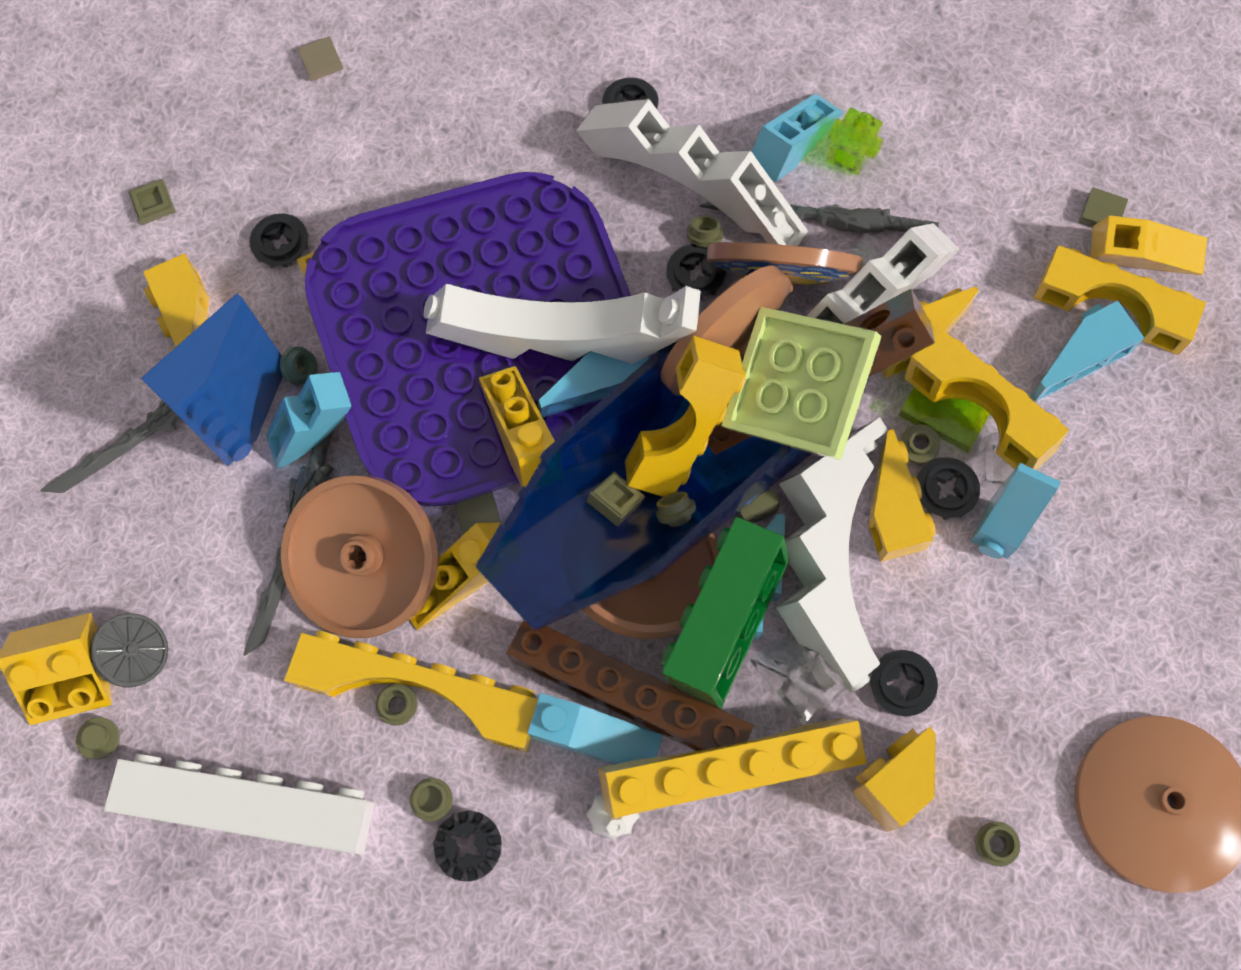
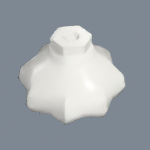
M600 794L595 795L593 805L586 812V815L591 821L594 834L605 836L613 841L619 836L631 834L632 827L638 820L640 813L613 818L605 811L603 796Z

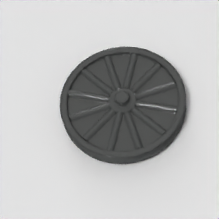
M135 613L120 614L110 618L97 629L90 645V658L94 669L105 681L119 687H137L151 681L162 671L168 658V642L161 627L152 619Z

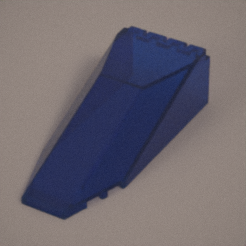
M752 268V269H751L749 272H747L743 277H745V276H747L748 274L754 272L755 270ZM674 342L657 351L542 452L539 457L541 462L526 487L522 486L517 495L518 501L505 523L499 525L475 567L520 617L536 631L659 575L813 453L754 436L717 455L707 445L703 455L697 456L692 464L690 476L686 484L680 485L676 491L686 492L689 499L695 501L697 508L691 514V519L687 523L676 527H671L668 523H660L656 517L658 511L656 504L663 496L637 489L645 496L642 504L617 527L586 501L589 494L613 472H616L627 481L625 459L641 431L666 428L677 422L688 410L690 402L682 395H674L661 381V370L667 356L676 344ZM868 377V379H867V382H866L864 391H865V389H866V386H867V384H868V381H869L870 377Z

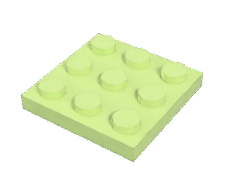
M760 307L742 361L743 369L746 371L745 383L738 394L734 393L729 401L721 426L732 431L841 461L881 335L872 330Z

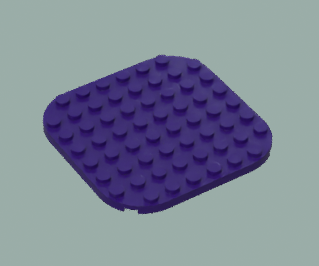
M538 172L507 174L352 216L335 225L320 239L321 243L315 250L312 258H309L305 273L307 302L330 372H340L352 406L348 413L345 414L361 463L370 476L380 477L398 485L422 506L452 505L519 484L479 383L480 377L516 366L537 406L539 399L585 356L583 355L574 361H569L528 349L512 359L427 334L428 319L424 318V307L428 297L431 294L434 295L445 284L489 295L542 302H594L631 296L604 223L593 203L575 186L570 188L554 180V176ZM654 353L648 356L654 374L647 386L543 417L557 444L560 470L616 452L631 443L643 431L654 412L660 391V375Z

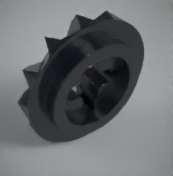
M634 77L622 78L613 82L605 90L602 97V104L624 102L623 97L629 101L649 99L656 109L659 104L658 95L654 87L647 81Z
M284 213L273 214L262 219L253 228L249 240L250 249L259 263H265L271 269L279 265L287 268L290 262L301 258L303 251L309 249L307 242L309 234L305 225L297 217ZM284 234L289 243L281 244L279 249L276 250L272 241L279 240L281 235Z
M689 244L679 248L671 255L667 263L666 277L670 282L672 290L678 291L685 286L701 291V300L704 296L715 295L717 289L724 284L726 271L706 261L707 247ZM701 261L702 274L705 277L698 276L696 280L690 282V272L687 269L694 270Z
M948 457L934 459L921 469L917 477L922 491V498L919 499L920 502L927 508L929 514L941 516L943 520L963 517L978 502L980 496L978 477L970 466L958 459ZM953 477L957 478L953 487V491L957 496L949 494L946 498L939 499L941 487L937 483L946 484Z
M896 650L885 654L878 660L880 665L872 671L869 685L872 688L875 702L886 709L888 714H895L906 718L920 714L931 706L937 695L938 680L932 665L923 656L908 650ZM901 666H903V673H905L907 680L914 681V683L920 682L921 684L907 690L905 701L903 695H901L900 688L887 685V683L899 678Z
M471 810L454 813L439 825L435 840L432 843L435 862L446 876L464 882L481 879L490 873L496 866L502 850L501 835L495 823L486 815ZM476 829H478L473 844L478 848L477 851L483 854L482 857L467 853L456 862L460 846L452 838L453 834L457 837L468 838L471 833L474 834Z

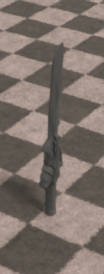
M710 202L699 205L703 208L720 210ZM790 204L800 220L806 218L816 219L821 224L826 225L827 223L845 231H860L869 234V232L880 233L887 229L907 232L912 227L931 223L939 227V222L890 215V209L857 208L850 210L836 204L823 209H817L810 206L803 207Z
M161 400L158 408L153 413H147L146 421L135 429L129 428L118 441L100 453H90L76 468L55 479L40 491L64 493L157 431H175L176 423L182 420Z
M332 432L312 449L310 462L306 467H301L298 479L290 478L289 499L285 501L288 518L297 503L310 490L330 480L328 477L334 468L330 465H324V461L327 456ZM281 546L277 549L276 567L269 587L261 593L259 613L248 638L244 656L265 642L286 583L281 567Z

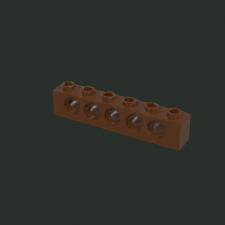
M912 289L899 294L844 324L876 331L881 335L868 377L935 343L931 321ZM721 423L720 425H715L709 435L708 446L717 455L752 436L722 427Z
M526 616L506 652L511 662L694 751L748 741L754 727L753 724Z

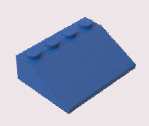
M236 293L141 379L229 466L233 461H240L250 453L252 444L260 434L283 378L280 370L282 355L244 299Z

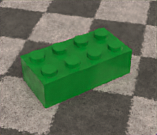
M738 517L735 518L731 529L728 527L723 529L716 546L719 554L713 566L707 565L702 572L698 583V588L701 589V592L695 604L689 603L685 608L680 620V627L683 630L676 644L671 642L668 645L661 661V666L665 667L662 674L673 687L719 709H722L790 561L783 535Z

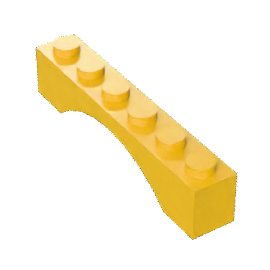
M317 630L315 636L301 633L284 681L292 686L332 698L349 690L374 684H403L419 687L440 695L459 707L472 720L483 738L488 742L528 753L531 738L527 733L538 699L533 698L535 693L533 690L517 685H511L509 691L494 687L495 680L478 674H471L470 680L455 676L456 670L454 668L438 663H432L431 669L416 665V658L399 652H394L392 658L377 654L379 648L359 641H355L353 647L339 643L340 637L324 631Z
M836 718L799 726L774 735L732 745L683 754L638 759L599 767L598 773L605 811L613 818L860 766L867 764L859 721Z

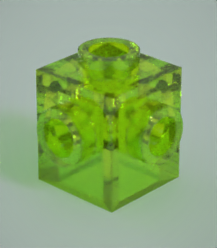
M850 107L843 120L839 118L835 120L829 132L828 139L831 141L826 161L858 176L868 158L874 160L882 147L884 139L879 137L883 122L867 112H860Z

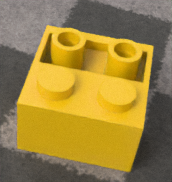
M91 612L9 633L0 651V669L30 726L112 704L109 682L105 681L96 672L90 658L91 641L98 629Z
M930 726L920 733H917L912 728L906 734H903L886 749L891 756L888 760L884 761L882 757H879L855 777L859 785L852 793L886 832L902 828L935 798L936 733Z

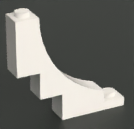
M649 99L595 105L576 130L595 155L603 158L633 162L672 178L708 200L730 217L746 233H760L768 244L798 246L808 232L751 151L719 152L700 125L670 127Z
M934 223L912 227L883 257L868 261L842 290L827 294L807 317L845 324L931 278L960 249Z
M445 284L434 295L431 294L428 297L424 307V318L428 319L427 334L512 359L528 349L569 361H574L592 351L633 364L697 331L701 291L685 286L665 299L644 292L612 300L569 303L506 298Z
M880 417L849 434L841 461L819 455L779 483L805 525L785 539L790 560L789 564L803 584V587L776 607L829 692L847 689L848 692L858 690L869 682L868 674L880 665L861 626L854 603L849 572V537L852 518L862 488L874 469L866 454L878 447L875 440L888 431Z

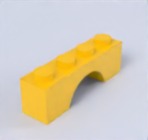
M1060 245L1057 246L1049 259L1033 297L1067 312H1070L1081 302L1090 299L1119 301L1137 320L1140 331L1144 336L1143 342L1179 355L1193 341L1206 305L1205 301L1193 297L1188 292L1171 289L1158 284L1152 278L1132 274L1120 269L1113 263L1101 262L1084 255L1077 249L1065 248Z
M944 330L934 337V344L915 353L911 357L904 379L933 403L944 399L957 398L971 401L984 408L994 419L999 432V442L995 454L1014 469L1022 463L1037 470L1058 450L1069 432V429L1055 415L1046 412L1031 400L1025 391L1012 385L998 374L992 365L983 362L969 351L963 342L954 339Z
M693 335L675 368L679 393L690 402L689 408L677 422L666 428L640 432L625 459L628 487L664 497L675 493L680 485L686 484L690 476L691 466L696 457L703 455L709 435L715 425L722 423L729 401L734 393L738 394L745 383L746 371L743 369L739 350Z

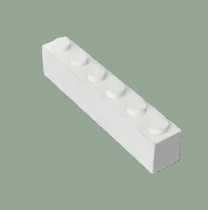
M136 754L134 762L118 759L104 807L106 812L364 855L375 803L363 800L364 791L339 787L338 795L322 793L324 787L322 784L298 781L296 789L281 786L283 778L257 774L256 782L242 780V771L217 767L215 775L200 773L202 767L200 764L176 760L175 767L169 768L160 766L162 758Z

